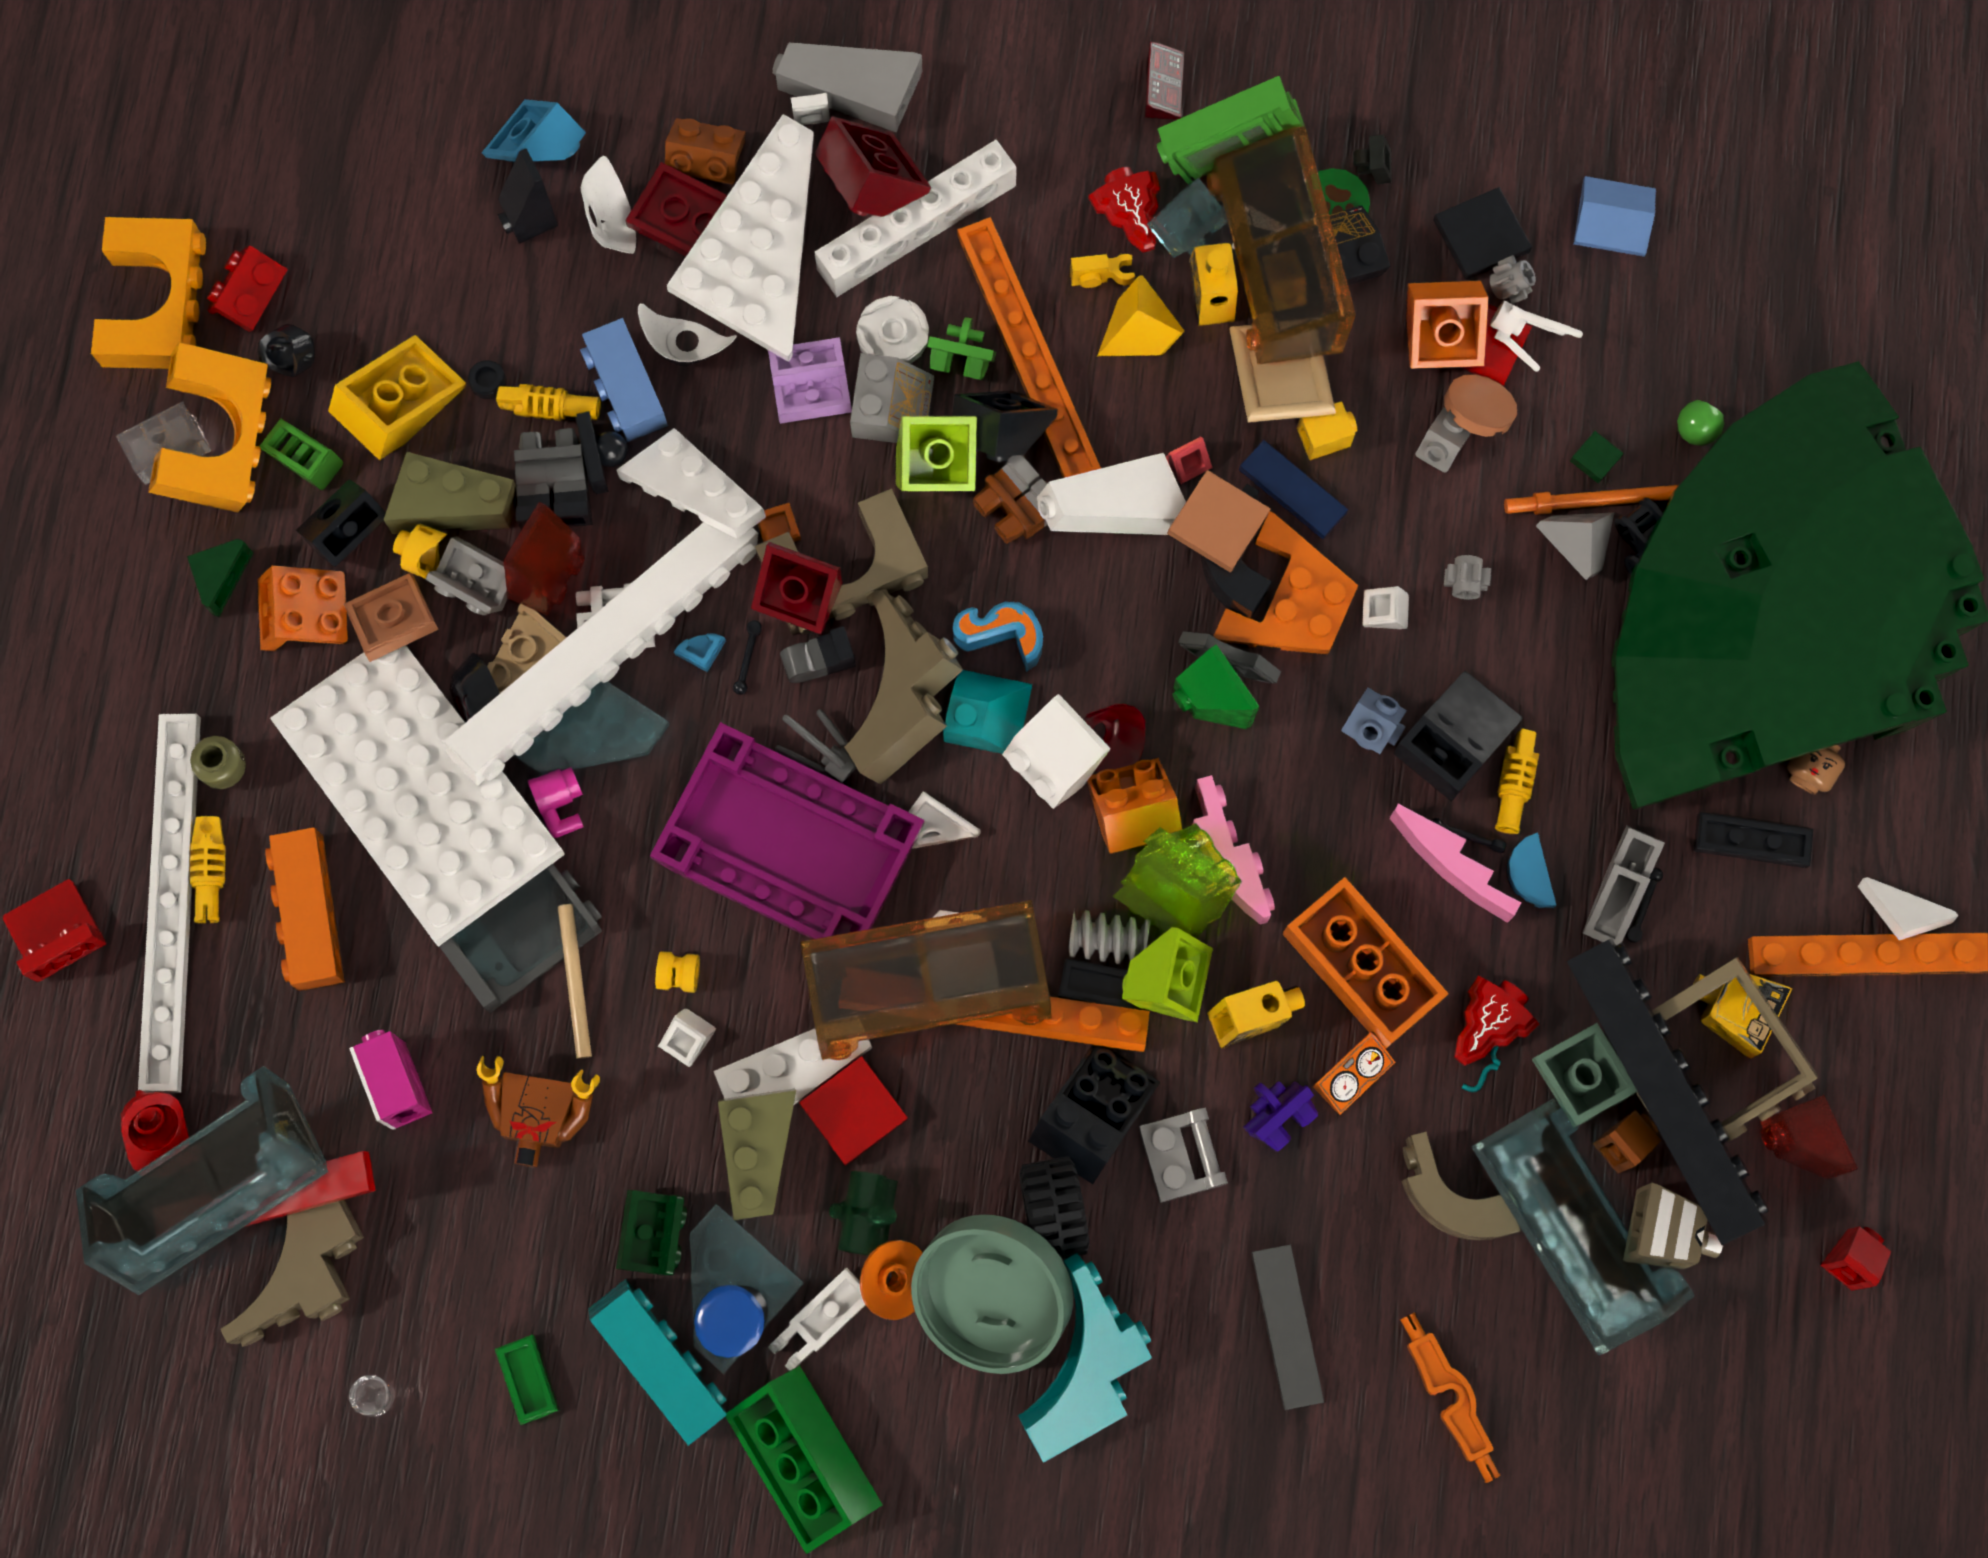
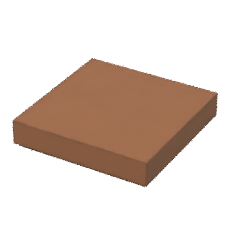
M1207 470L1170 526L1167 534L1231 573L1271 508Z
M408 573L344 604L369 662L439 630L412 573Z

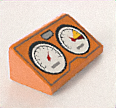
M1370 1032L1326 1073L1313 1088L1341 1115L1396 1062L1378 1038Z

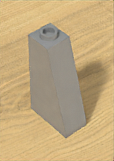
M789 42L784 54L779 53L776 57L773 74L776 75L777 88L780 91L796 97L827 93L828 107L830 109L897 132L922 74V55L915 52Z

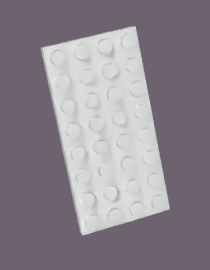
M406 645L369 662L363 652L270 718L438 947L565 855L561 847L503 771L490 781L485 779L477 786L446 754L444 740L465 722Z

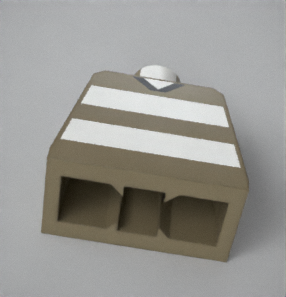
M1655 1183L1647 1184L1636 1190L1623 1261L1686 1269L1698 1264L1701 1254L1717 1258L1722 1251L1723 1245H1721L1715 1233L1706 1231L1707 1218L1699 1205Z

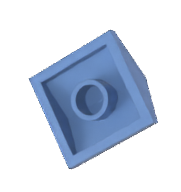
M1585 176L1582 184L1573 244L1645 257L1655 216L1656 189Z

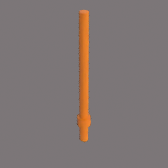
M1678 485L1551 495L1550 492L1533 493V497L1505 499L1504 509L1506 514L1534 511L1535 515L1551 514L1552 510L1639 503L1645 497L1652 501H1666Z

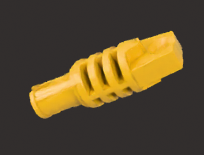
M520 384L519 387L499 386L496 397L500 409L514 411L516 416L528 418L534 417L537 419L544 418L546 420L555 419V421H562L567 416L577 417L576 414L589 411L591 418L597 421L601 410L600 397L572 395L564 388L556 389L549 386H533L531 384Z
M1522 728L1516 733L1513 747H1506L1497 791L1499 793L1498 796L1502 799L1497 824L1495 825V829L1499 832L1506 834H1518L1520 832L1519 827L1524 803L1531 799L1539 754L1534 752L1535 731Z
M200 816L195 819L190 846V884L192 885L191 888L195 889L194 922L206 923V908L207 920H210V923H218L220 921L219 889H222L225 884L226 846L224 845L221 819L217 816Z

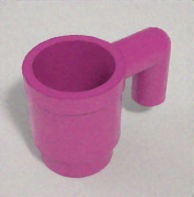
M572 767L562 771L559 768L540 777L527 780L547 830L552 837L558 838L584 827L578 813L560 820L556 811L557 808L572 803L574 798L583 795Z

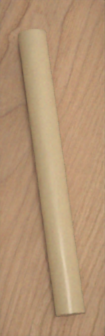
M573 904L558 906L576 1059L592 1057L574 909Z

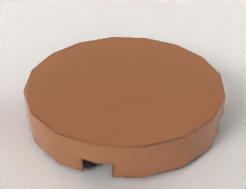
M1476 374L1460 376L1453 380L1444 396V406L1447 412L1451 410L1455 415L1453 420L1461 428L1480 436L1488 437L1494 436L1496 432H1502V434L1507 432L1517 416V404L1512 394L1504 386L1488 377Z

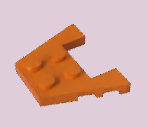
M1269 511L1255 545L1288 558L1290 562L1262 622L1255 621L1226 608L1213 637L1224 643L1246 644L1248 647L1267 646L1281 648V650L1328 655L1358 584L1275 513Z

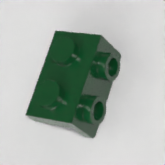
M627 1190L616 1269L660 1276L673 1275L674 1269L678 1267L681 1259V1247L678 1245L679 1232L684 1227L687 1218V1208L683 1205L684 1196H669Z

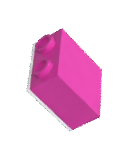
M377 1030L361 1038L363 1043L349 1048L377 1122L394 1130L432 1114L406 1042L391 1031L385 1033L384 1030Z

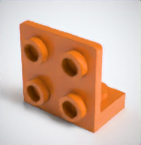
M272 565L257 579L260 650L276 651L286 641L344 644L348 641L347 611L344 606L346 603L344 572Z

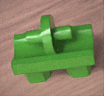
M969 317L964 318L962 327L948 325L947 335L959 337V343L929 336L927 345L931 349L930 369L950 373L954 354L966 356L967 360L963 376L982 381L988 370L989 362L994 363L996 352L968 345L969 340L982 342L984 337L983 331L972 329L973 319Z

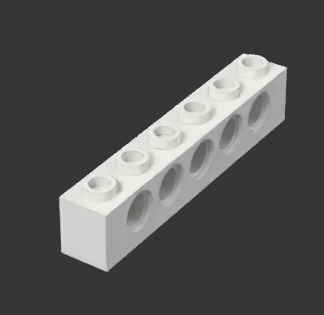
M994 140L929 180L928 183L932 187L929 194L884 217L873 215L816 250L817 271L836 297L840 296L1015 187L1016 166L999 142Z

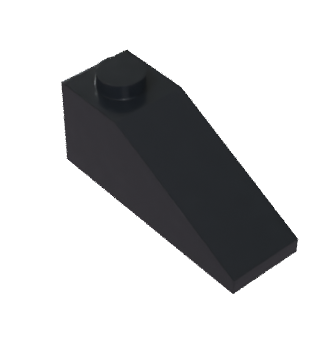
M527 148L519 152L498 198L503 212L497 214L506 234L513 232L519 244L558 226L543 180Z

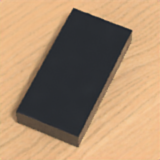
M1065 958L1058 998L1131 1009L1135 1007V1005L1122 999V983L1128 970Z

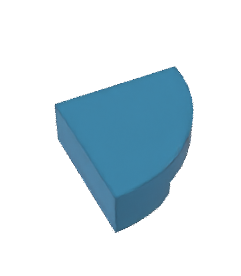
M713 633L699 635L680 643L675 649L674 654L708 672L725 644L726 639L721 635Z

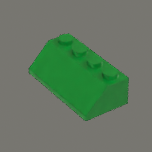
M800 1365L767 1383L726 1413L727 1421L806 1554L883 1505Z

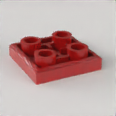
M862 1056L799 1102L845 1166L908 1120V1117Z

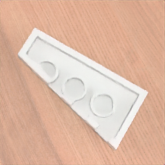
M675 428L617 469L621 480L628 484L634 482L642 486L644 492L654 497L659 495L671 501L673 507L683 512L686 509L698 515L701 521L736 539L766 518L764 509Z
M855 1011L713 1072L724 1099L795 1088V1105L814 1092L815 1089L828 1079L833 1078L872 1049V1046L859 1015Z

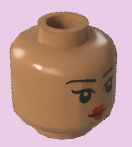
M1835 745L1790 759L1787 764V770L1792 775L1789 781L1813 795H1816L1818 791H1830L1845 768L1844 759L1837 754L1841 748Z

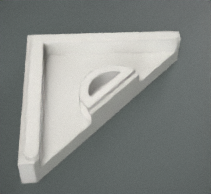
M924 791L909 810V813L925 821L912 849L976 838L981 833L979 828Z
M1868 877L1863 878L1858 885V888L1899 941L1952 924L1958 917V914L1951 909Z

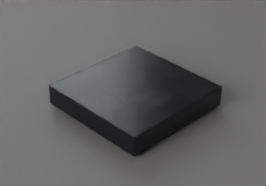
M1500 187L1435 214L1433 219L1465 280L1493 269V267L1498 266L1499 261L1513 255L1516 259L1530 253L1532 249Z

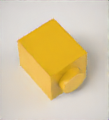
M1342 401L1334 404L1336 413L1333 415L1299 418L1297 431L1309 460L1351 447L1357 432V424L1352 412H1346Z

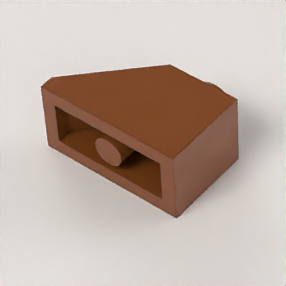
M1634 1110L1624 1116L1592 1144L1619 1174L1639 1164L1662 1140L1656 1135L1658 1129L1654 1122L1643 1113L1639 1115Z

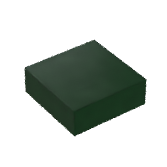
M1594 431L1573 455L1570 462L1599 484L1624 453Z

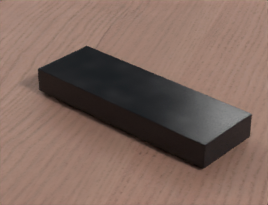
M1700 812L1696 820L1694 852L1808 868L1811 864L1813 829Z

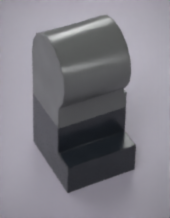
M844 626L829 630V634L811 639L809 642L789 646L780 652V657L790 683H801L856 667L854 654Z

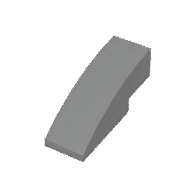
M1626 825L1595 898L1583 934L1601 942L1613 939L1616 945L1623 941L1651 880L1649 877L1665 842Z

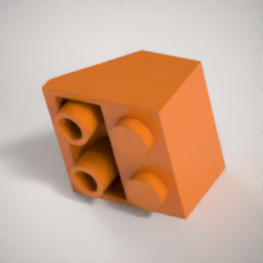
M1159 758L1140 760L1133 765L1117 769H1105L1098 774L1091 775L1088 779L1087 784L1101 834L1110 854L1183 835L1177 796Z

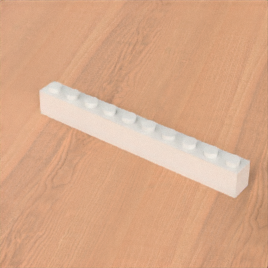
M703 522L445 739L446 754L477 786L485 779L490 781L497 777L504 769V763L515 754L520 756L525 753L534 743L533 738L543 730L550 731L561 721L562 714L572 705L578 707L585 702L595 685L600 681L606 683L612 679L618 672L619 665L628 657L634 659L639 656L646 648L649 639L655 634L662 635L667 632L674 624L676 616L684 610L689 612L694 609L702 600V594L712 586L714 588L721 586L729 577V571L736 565L748 563L756 554L755 546L758 541V532L751 528L736 539Z

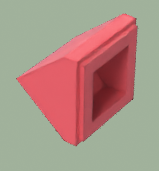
M1202 437L1171 451L1166 456L1169 466L1180 484L1213 468Z

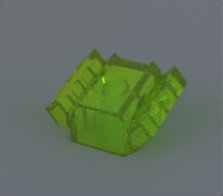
M1196 823L1173 833L1160 827L1143 841L1147 846L1135 856L1136 862L1130 873L1120 882L1125 886L1115 893L1113 897L1129 907L1132 913L1139 914L1145 920H1150V925L1158 927L1163 934L1171 927H1175L1197 938L1209 923L1220 918L1242 881L1237 876L1232 863L1223 858L1215 848L1210 835L1200 829Z

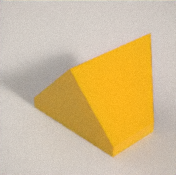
M1143 275L1138 276L1118 299L1097 356L1163 355L1185 332Z

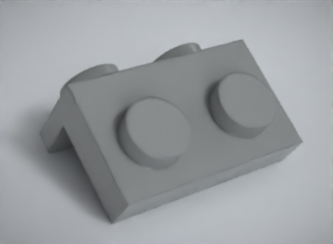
M456 536L450 538L437 570L428 572L426 580L435 585L434 589L438 593L450 598H455L456 596L467 602L466 607L472 612L487 615L503 610L520 571Z

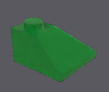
M1217 644L1208 649L1175 679L1173 687L1175 692L1172 693L1174 700L1183 712L1189 710L1194 719L1247 729L1253 725L1259 705Z

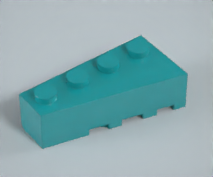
M625 1279L588 1308L589 1320L689 1446L727 1415L722 1405L727 1399L713 1381L708 1385L698 1374L703 1368L689 1350L684 1354L674 1342L678 1336L664 1319L660 1322L650 1311L654 1306L640 1288L634 1290L627 1279Z

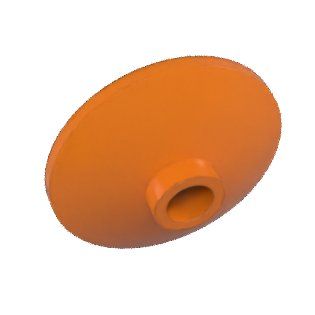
M891 1240L874 1249L866 1259L860 1276V1291L864 1303L875 1315L888 1320H898L915 1312L911 1295V1283L915 1266L923 1254L916 1245L903 1240ZM891 1272V1280L889 1283H886L887 1276Z

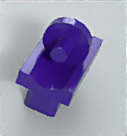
M1278 1081L1270 1089L1264 1084L1259 1083L1254 1087L1259 1099L1250 1106L1256 1116L1244 1126V1129L1250 1136L1264 1142L1271 1149L1280 1151L1291 1139V1136L1282 1126L1288 1118L1292 1117L1299 1126L1304 1127L1318 1117L1319 1114L1310 1100L1314 1094L1308 1086L1302 1087L1295 1081L1287 1088Z

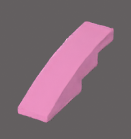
M1400 804L1396 806L1390 816V820L1412 848L1443 879L1471 901L1508 923L1515 916L1521 902L1487 885L1494 871L1460 853L1466 839Z

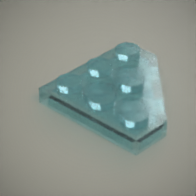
M600 681L591 689V694L585 702L578 707L572 705L562 714L561 721L553 729L540 732L533 738L534 743L525 753L520 756L516 754L513 756L541 775L559 768L561 771L570 767L574 770L648 756L670 725L667 720L611 683Z
M717 1204L689 1233L694 1319L699 1304L708 1292L725 1285L749 1286L760 1292L767 1303L768 1317L764 1326L765 1329L804 1285L795 1274ZM694 1324V1348L725 1374L740 1356L726 1358L712 1354L702 1346L696 1336Z

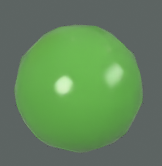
M1701 400L1689 402L1679 413L1677 420L1678 432L1685 441L1692 445L1704 446L1711 444L1722 434L1724 414L1707 402Z

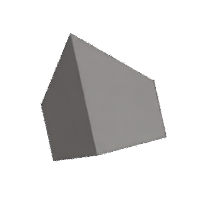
M1615 512L1553 515L1541 520L1536 527L1583 578L1588 580L1603 570Z

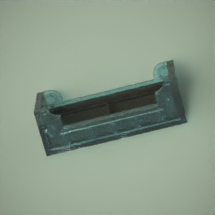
M262 1066L247 1076L241 1083V1094L247 1100L126 1180L114 1175L103 1174L76 1189L84 1264L140 1295L326 1174L328 1169L324 1155L289 1083Z
M1553 1098L1471 1147L1598 1356L1663 1323L1695 1297L1684 1277L1674 1269L1661 1268L1652 1272L1649 1265L1623 1261L1628 1231L1569 1137L1579 1126H1572L1556 1098Z

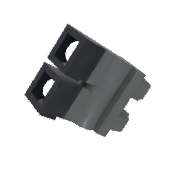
M567 428L555 431L556 447L543 448L540 432L521 433L519 450H514L517 486L516 522L522 532L555 529V520L559 528L593 525L587 469L582 446L579 444L575 429ZM552 490H554V501H555V503H553V492H552Z

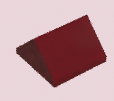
M768 542L751 609L821 635L842 586L840 567Z

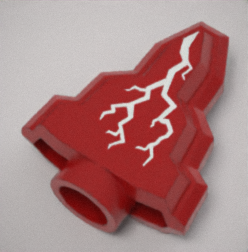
M1130 167L1113 170L1104 178L1105 185L1099 187L1088 196L1096 213L1105 214L1111 226L1122 228L1128 241L1142 253L1154 250L1157 226L1153 216L1159 207L1156 195L1160 192L1156 172L1143 171L1133 174Z
M1478 975L1467 992L1470 1002L1463 1012L1466 1026L1457 1037L1454 1058L1466 1066L1484 1058L1494 1046L1507 1047L1516 1037L1526 1038L1539 1025L1538 1021L1524 1007L1529 1001L1527 995L1509 981H1502L1498 987Z

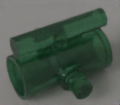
M851 1171L846 1200L841 1203H833L829 1208L831 1218L839 1219L842 1222L837 1250L869 1256L878 1246L888 1242L890 1225L895 1222L897 1217L896 1211L893 1209L898 1184L897 1180L887 1179V1176L875 1173Z

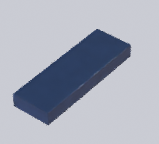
M1265 440L1259 444L1239 467L1240 472L1322 539L1347 514L1348 509Z

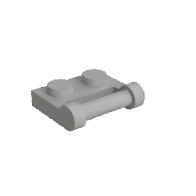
M1206 1108L1145 1124L1138 1128L1160 1203L1228 1184L1225 1172L1220 1171L1206 1123L1209 1120ZM1187 1126L1192 1127L1206 1177L1197 1180L1194 1178L1180 1128Z

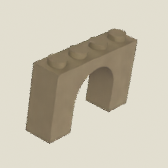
M892 488L858 502L859 516L874 546L875 557L865 575L852 583L841 586L828 620L835 618V620L845 619L855 613V608L867 603L873 606L874 604L871 599L881 590L888 594L900 589L910 591L921 586L924 583V579L928 578V566ZM789 532L755 546L760 565H762L768 542L798 552ZM786 622L792 635L799 632L802 635L812 633L810 630Z

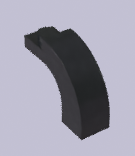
M1246 484L1242 491L1257 500L1259 490ZM1201 555L1205 579L1216 598L1227 609L1251 619L1268 594L1272 581L1250 569L1241 558L1230 573Z

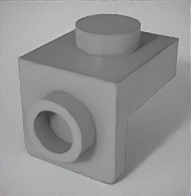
M1443 407L1428 429L1415 455L1446 473L1471 433L1461 428L1453 420L1455 415L1450 410L1447 412L1446 408Z

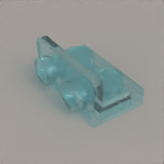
M1197 178L1149 221L1147 226L1173 258L1185 251L1191 255L1194 247L1203 246L1207 242L1203 237L1209 231L1212 234L1229 221L1226 214L1235 206L1231 201L1221 206L1202 181Z

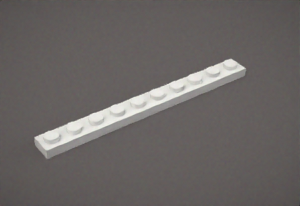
M159 714L138 1080V1090H142L145 1093H181L192 896V885L190 884V846L196 819L198 781L197 776L192 771L190 758L192 750L200 742L201 717L198 714Z

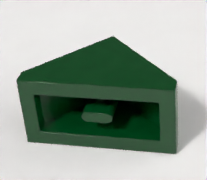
M235 539L187 556L202 604L212 615L218 618L253 555L248 545L240 539Z

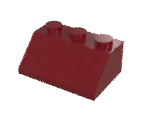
M831 116L814 154L822 164L824 172L830 176L836 185V190L842 194L848 203V208L852 212L861 216L872 214L884 217L929 194L932 187L892 132Z

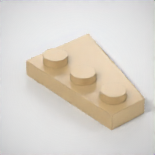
M522 600L517 609L518 616L511 629L507 628L501 639L503 644L494 661L489 662L487 666L499 693L504 691L566 638L524 600Z

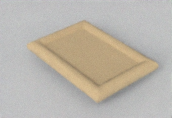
M1315 319L1232 326L1229 328L1248 423L1333 415L1336 413Z

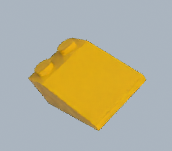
M414 335L335 384L328 412L376 458L381 460L406 444L465 388L466 382L422 340Z

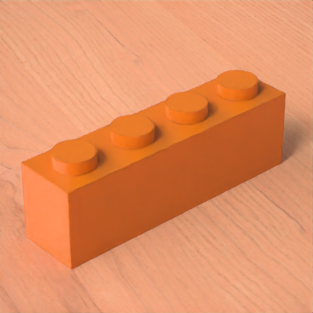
M313 827L269 836L270 848H266L265 856L270 871L274 870L276 884L271 885V897L274 907H279L281 922H276V933L280 945L284 944L286 959L281 960L282 974L285 982H290V985L298 991L344 983L323 835Z

